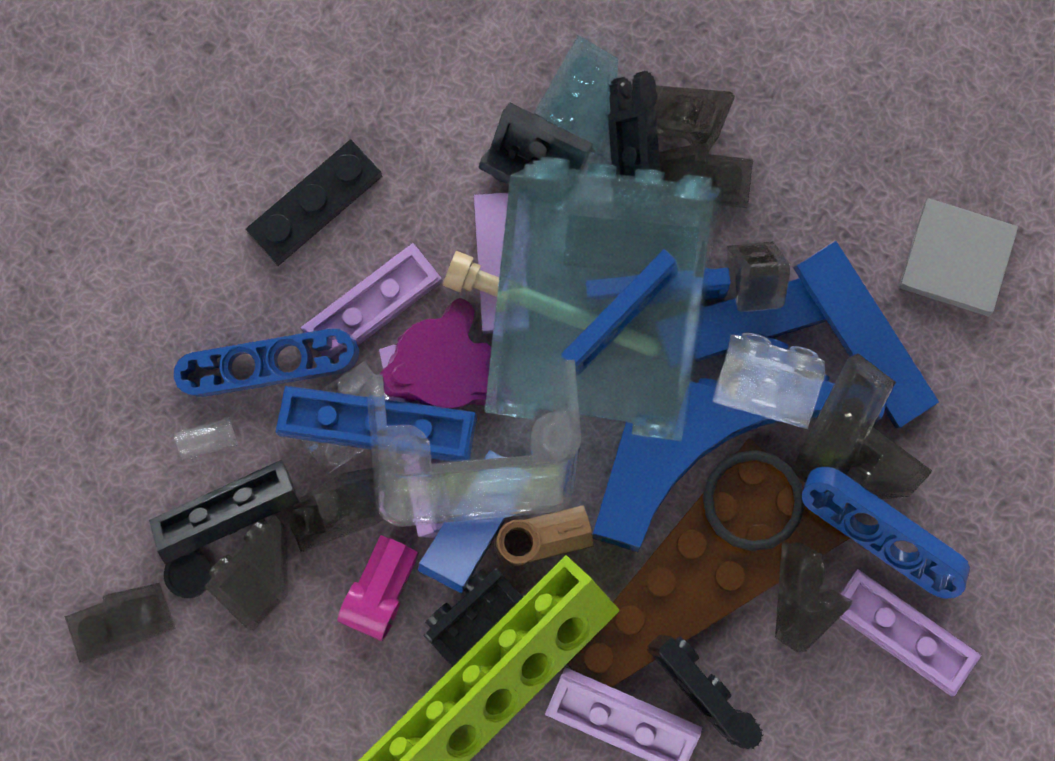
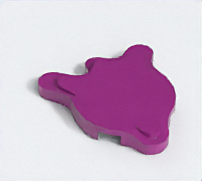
M457 298L450 303L441 318L422 320L411 325L397 339L398 343L395 353L390 357L388 365L379 374V385L385 394L390 397L403 398L410 403L416 399L423 405L456 410L471 404L482 405L492 410H501L511 400V392L508 387L497 379L492 372L494 356L492 347L484 342L473 343L469 339L468 333L475 312L473 306L462 298Z

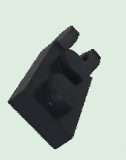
M648 71L638 72L636 75H633L632 84L624 76L613 79L611 85H609L610 114H608L614 204H616V207H632L663 201L656 107H654L658 101V92L656 90V80H654L651 72L648 73Z
M658 635L647 646V651L723 737L727 738L726 741L731 742V745L736 744V746L747 750L759 746V742H762L761 738L764 736L762 734L763 729L759 727L760 724L756 723V719L751 713L734 709L727 701L732 696L730 691L715 675L710 674L708 677L704 675L695 664L699 659L698 654L683 638L679 636L674 640L671 636Z

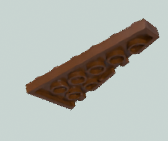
M749 438L737 451V453L753 450L767 452ZM756 460L739 462L727 469L718 480L713 496L715 513L723 527L736 537L751 541L769 539L781 532L791 519L795 504L792 486L784 473L771 464ZM800 480V482H801V484H802V489H803L805 483ZM703 492L613 601L620 611L566 665L573 671L613 687L655 661L653 656L647 651V646L658 635L671 636L674 640L680 636L685 641L689 640L850 538L804 505L801 522L789 539L772 549L749 551L734 547L718 536L707 520Z

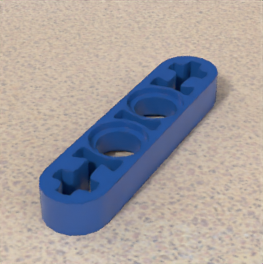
M330 328L191 352L177 361L174 368V380L181 391L195 397H207L342 374L355 366L359 358V347L357 341L350 334L340 329ZM335 339L339 344L347 346V352L339 355L338 363L335 364L334 359L328 356L315 357L314 361L317 367L312 369L313 355L308 343L313 342L312 349L316 351L331 349L333 345L332 340ZM288 346L297 347L301 353L299 367L292 372H283L278 365L279 353ZM250 354L255 362V370L248 379L237 380L232 372V364L238 356ZM218 358H220V366L217 362ZM197 363L199 367L206 370L219 369L222 376L211 375L202 377L199 387L197 383L187 379L189 373L195 372V364Z
M818 467L810 472L802 491V500L810 511L929 593L940 598L949 599L956 598L965 591L970 566L961 554L841 471L831 467ZM857 513L869 514L878 521V524L865 525L859 522L854 515ZM894 542H910L917 547L918 551L904 552L898 549Z

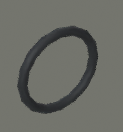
M757 450L735 453L721 461L707 478L703 495L706 518L715 533L734 547L749 551L772 549L789 539L801 522L804 510L802 484L791 466L773 454ZM753 460L771 464L784 473L792 486L795 501L792 517L784 529L769 539L756 541L736 537L725 529L715 513L713 501L716 484L724 472L739 462Z

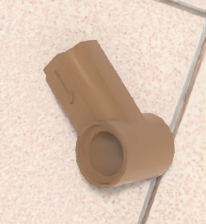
M584 505L525 520H512L499 530L494 542L498 558L504 564L512 567H520L530 562L594 546L592 530ZM520 531L526 534L530 540L529 553L517 557L511 555L504 546V538L507 533Z

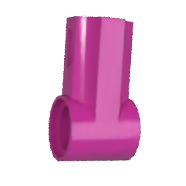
M380 535L359 582L353 583L343 601L337 622L382 642L392 626L388 623L389 620L394 621L400 607L398 599L409 579L419 552L398 541Z

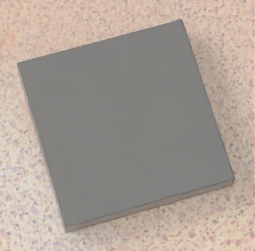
M927 198L923 205L899 288L990 317L994 312L1018 226Z

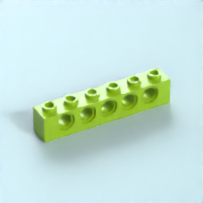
M565 555L358 761H470L620 610L594 580Z

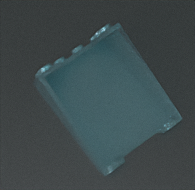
M541 157V161L526 164L525 169L510 175L485 412L534 419L538 412L544 409L633 423L632 434L682 441L687 424L722 188L712 187V178L694 175H684L680 182L665 181V173L655 170L636 169L635 177L616 174L617 166L608 164L588 163V171L569 168V160L552 157ZM665 249L677 260L678 275L581 374L576 375L565 365L561 353Z

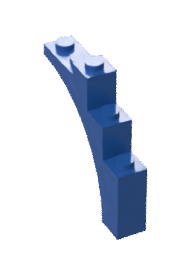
M761 338L760 342L751 340L746 350L734 393L727 392V386L716 380L700 378L698 383L689 380L673 435L663 433L665 427L650 420L637 419L636 424L626 422L592 538L639 552L651 520L671 488L701 458L728 440L764 425L799 418H839L875 425L883 417L887 398L877 396L874 388L864 384L848 383L846 387L829 382L830 377L827 374L816 370L803 369L801 373L794 372L798 353L789 351L786 343L772 338Z

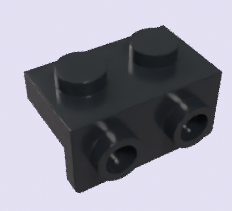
M510 102L502 111L491 147L481 158L478 168L492 175L496 180L508 183L532 195L539 202L549 204L555 208H561L577 187L593 143Z
M497 567L489 574L484 569L476 573L464 589V592L467 594L453 608L446 602L425 622L430 629L423 636L452 667L523 598Z

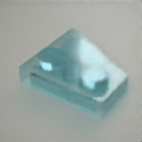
M578 35L534 112L535 115L593 143L591 152L608 161L611 159L608 114H610L609 85L618 76V58Z

